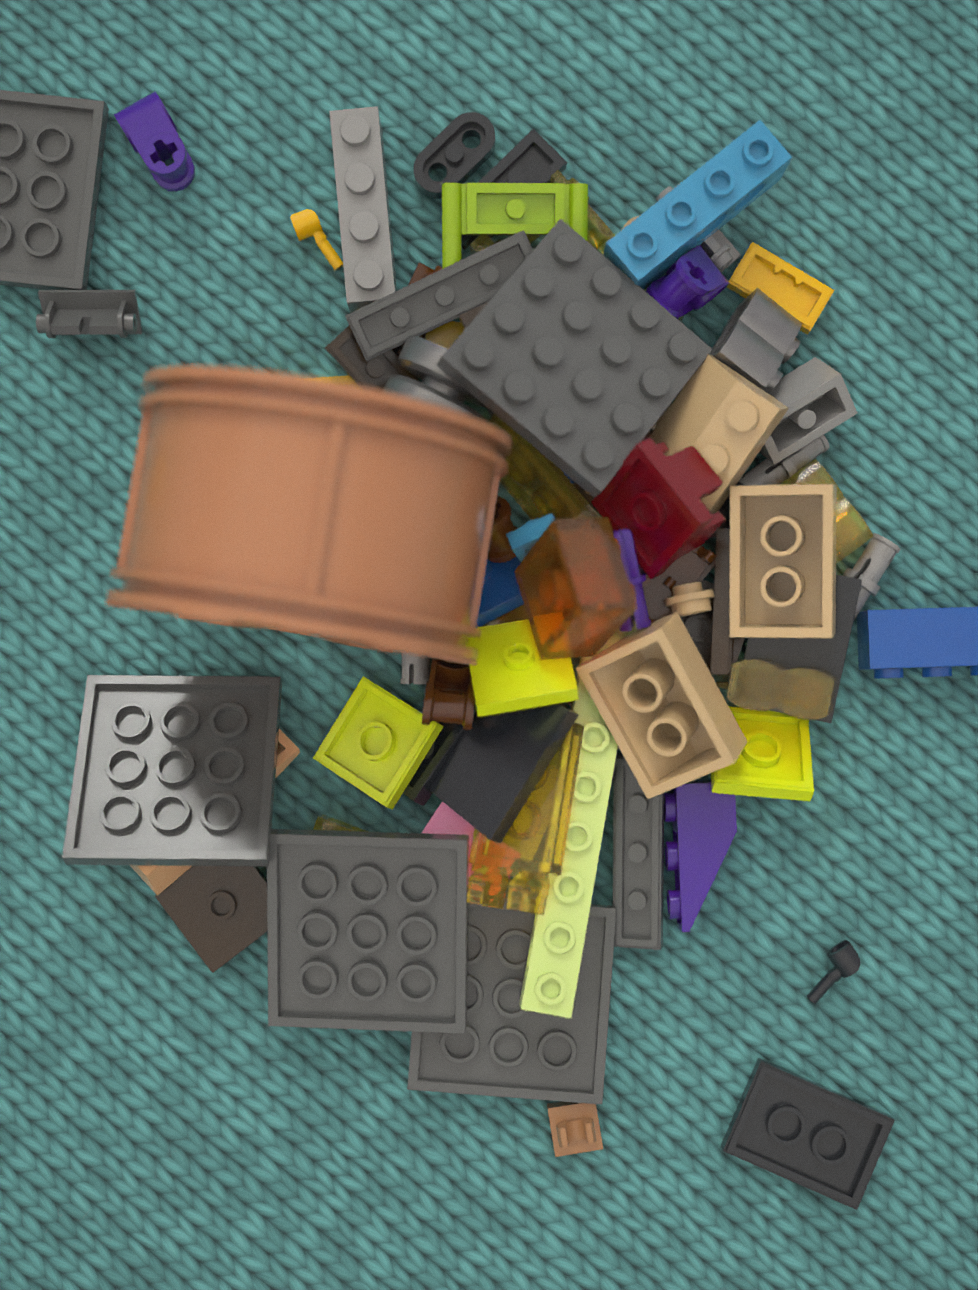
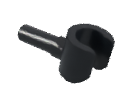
M848 940L841 941L828 951L827 956L834 967L807 994V998L814 1004L822 998L835 982H838L842 977H849L859 970L860 958Z

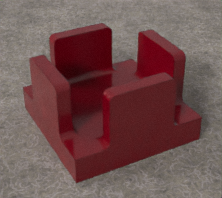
M651 437L636 444L622 462L623 465L591 503L613 531L619 529H630L632 531L638 563L649 578L653 579L664 573L676 559L704 544L725 521V518L719 511L711 514L701 501L702 498L716 492L722 485V480L694 446H689L667 456L666 454L670 449L664 442L656 444Z

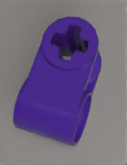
M156 91L114 114L137 154H140L153 178L161 188L177 192L185 189L192 183L195 177L193 160L187 152L184 143L177 133V127ZM172 158L174 163L166 166L164 162Z
M698 245L685 255H682L667 270L665 276L653 281L646 288V292L679 319L693 310L697 311L730 283L704 249Z

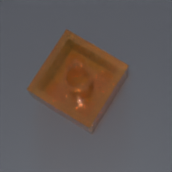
M608 518L553 519L514 571L540 660L594 656L638 608L635 589L628 580L621 558V547L619 541L614 537Z

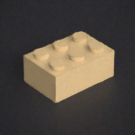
M836 485L730 486V637H834L836 634Z

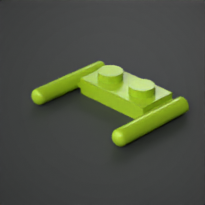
M442 183V269L462 260V235H514L523 230L526 235H547L555 224L562 219L588 242V184Z

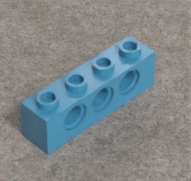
M761 120L757 121L607 241L603 255L644 290L653 281L667 272L682 255L703 243L780 181L792 156Z

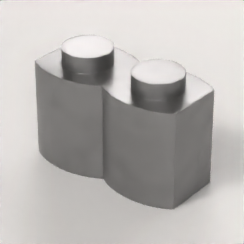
M756 288L739 304L731 315L721 336L712 347L713 350L710 354L769 394L783 375L778 370L779 366L791 358L801 343L796 336L802 323L760 289Z

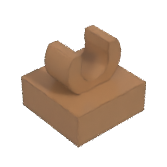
M562 1101L547 1104L555 1157L603 1149L596 1104Z

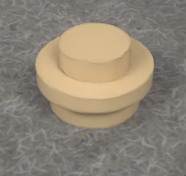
M694 582L672 587L674 596L664 599L665 606L671 607L672 613L677 611L680 617L711 611L710 599L715 596L713 589L703 590L702 582Z

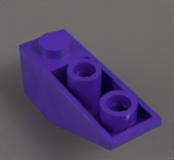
M711 780L690 781L671 789V793H664V821L672 822L673 841L665 842V864L667 871H674L675 890H667V912L669 920L676 919V926L681 932H690L737 832L736 795L712 793Z

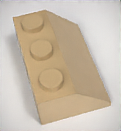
M707 354L706 359L681 389L650 437L656 444L660 442L666 444L670 449L666 454L667 456L689 446H694L722 480V485L716 492L701 499L711 514L719 511L730 495V486L737 485L789 408L711 354Z
M677 611L651 623L649 627L632 632L576 668L647 799L735 763L747 743V739Z

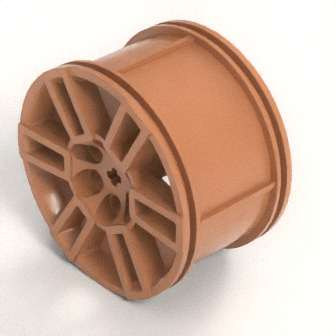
M166 366L144 373L142 389L147 395L142 396L139 401L138 410L143 415L118 564L117 568H111L110 574L112 578L123 580L122 591L108 590L105 605L178 615V618L224 626L264 628L313 636L336 644L392 653L393 651H399L470 665L477 664L479 651L466 648L467 637L481 638L482 629L476 628L499 480L508 473V462L504 459L511 454L512 439L508 434L482 420L438 405L392 393L323 379L217 366Z

